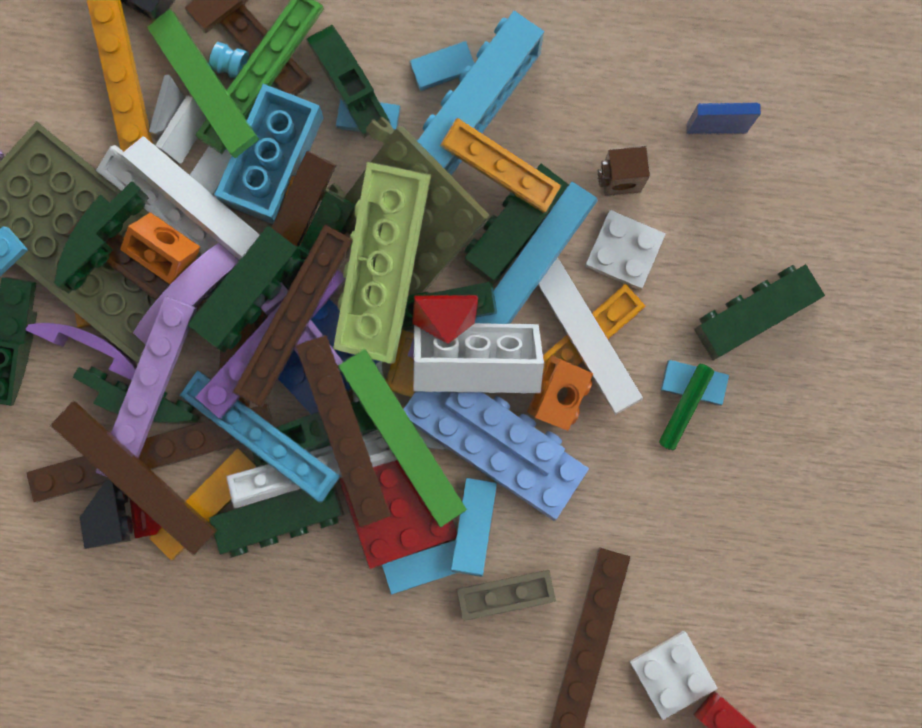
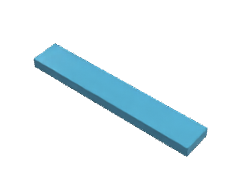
M574 182L569 184L495 288L494 296L497 314L476 317L475 323L510 324L595 206L598 201L597 197Z
M197 370L179 396L315 500L322 502L340 475L240 400H237L228 412L219 419L195 398L211 380Z

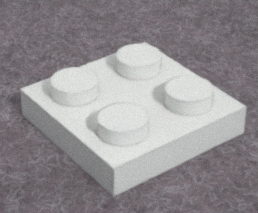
M609 210L585 267L641 291L666 233Z
M685 631L678 633L629 661L662 720L718 689Z

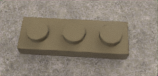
M549 569L457 589L463 621L556 602Z

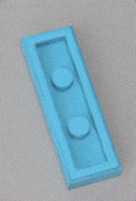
M466 478L462 503L467 510L460 514L451 572L483 576L497 483Z
M456 540L383 564L382 567L391 595L455 574V572H451Z

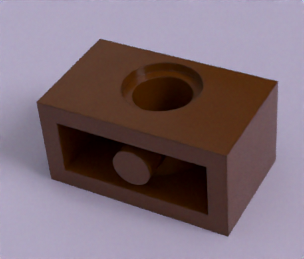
M646 146L608 150L605 160L601 161V169H598L599 187H604L605 196L642 192L650 177Z

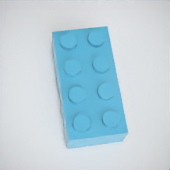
M263 84L247 119L260 140L238 157L234 158L231 156L215 192L216 198L225 206L274 224L284 202L291 177L296 175L306 151H310L324 116L320 106Z

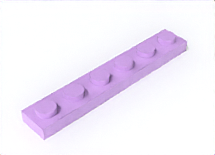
M169 296L164 297L111 432L137 458H139L190 329L187 324L192 320L197 311L196 307ZM96 470V473L105 476L100 470Z

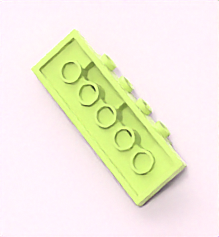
M367 162L361 198L355 206V217L357 220L355 230L350 236L353 239L350 246V259L346 263L343 277L346 278L344 292L341 293L338 300L340 314L333 349L354 355L366 349L371 359L390 364L395 363L431 175Z

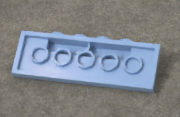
M416 391L405 406L404 411L416 428L553 521L558 518L589 470L584 464L564 452L566 448L560 445L562 443L560 437L550 431L543 434L534 428L536 422L525 414H520L518 417L509 411L510 404L498 396L492 399L483 392Z

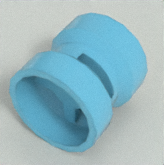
M217 42L212 49L209 65L214 72L219 74L225 72L228 73L230 78L235 79L249 60V53L242 49H230L227 44Z

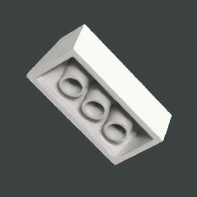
M475 323L449 344L414 325V391L541 393L544 361L538 324Z

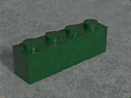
M542 163L537 167V170L561 185L548 210L542 213L518 196L510 193L502 203L504 209L497 217L493 214L484 225L483 230L486 232L479 240L474 238L464 250L466 254L465 264L486 281L491 282L493 286L526 246L569 186L568 183Z
M268 225L187 325L220 351L225 353L227 349H233L242 337L240 333L247 324L251 325L259 318L262 312L261 306L268 299L272 300L279 293L282 287L280 283L288 274L292 275L299 268L302 262L300 259L303 254L296 246Z
M794 264L778 273L780 279L772 284L768 280L763 281L751 289L754 294L746 299L742 295L735 297L725 304L728 309L720 314L713 310L699 318L701 324L694 331L713 361L825 296L806 264L796 269Z
M334 484L322 502L315 500L304 490L298 489L210 517L209 519L211 525L217 529L214 536L219 553H229L230 557L233 558L248 553L247 546L259 543L260 547L264 548L279 543L278 536L287 533L290 534L291 538H295L309 533L308 527L318 523L321 529L338 524L337 517L345 514L336 485Z

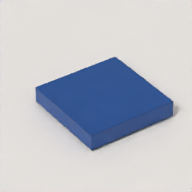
M699 103L686 124L687 134L747 133L761 115L760 104Z

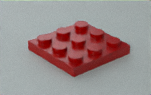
M397 460L373 467L390 517L360 527L343 478L338 479L369 569L457 538V530L453 519L442 527L438 526Z

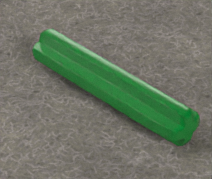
M701 363L698 364L659 440L660 445L673 451L677 447L714 375V370L711 367Z

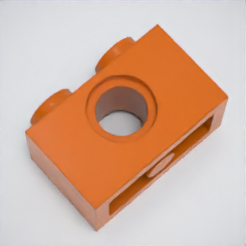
M150 212L128 226L120 250L171 284L196 260L200 246Z
M551 355L542 375L541 393L534 394L527 412L539 420L569 431L570 426L575 424L579 417V406L583 396H586L592 387L591 378L593 373ZM567 387V396L563 400L558 401L557 394L559 390Z

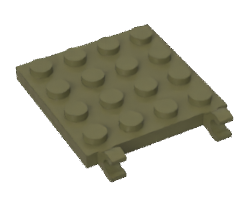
M381 117L378 122L372 120L366 128L367 133L371 137L384 143L370 163L431 175L408 295L426 292L490 215L403 126L394 130L391 124ZM366 169L346 195L337 184L332 183L329 189L326 187L321 201L326 192L331 190L356 205L361 198ZM355 210L345 228L350 235L356 226Z

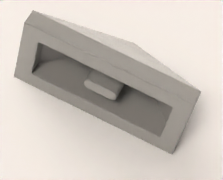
M164 75L149 133L156 141L160 139L185 99L170 75Z

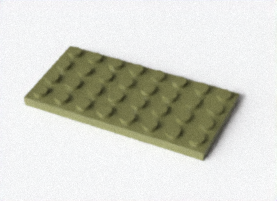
M36 122L0 161V228L2 226L9 227L28 249L15 263L136 363H139L145 344L133 332L156 301L153 297L107 263L99 268H95L87 276L84 285L78 290H72L69 294L54 284L57 266L70 236L67 233L100 195L110 203L121 190L100 175L94 167L40 123ZM143 208L138 214L131 215L123 223V228L119 234L125 237L128 226L149 212Z

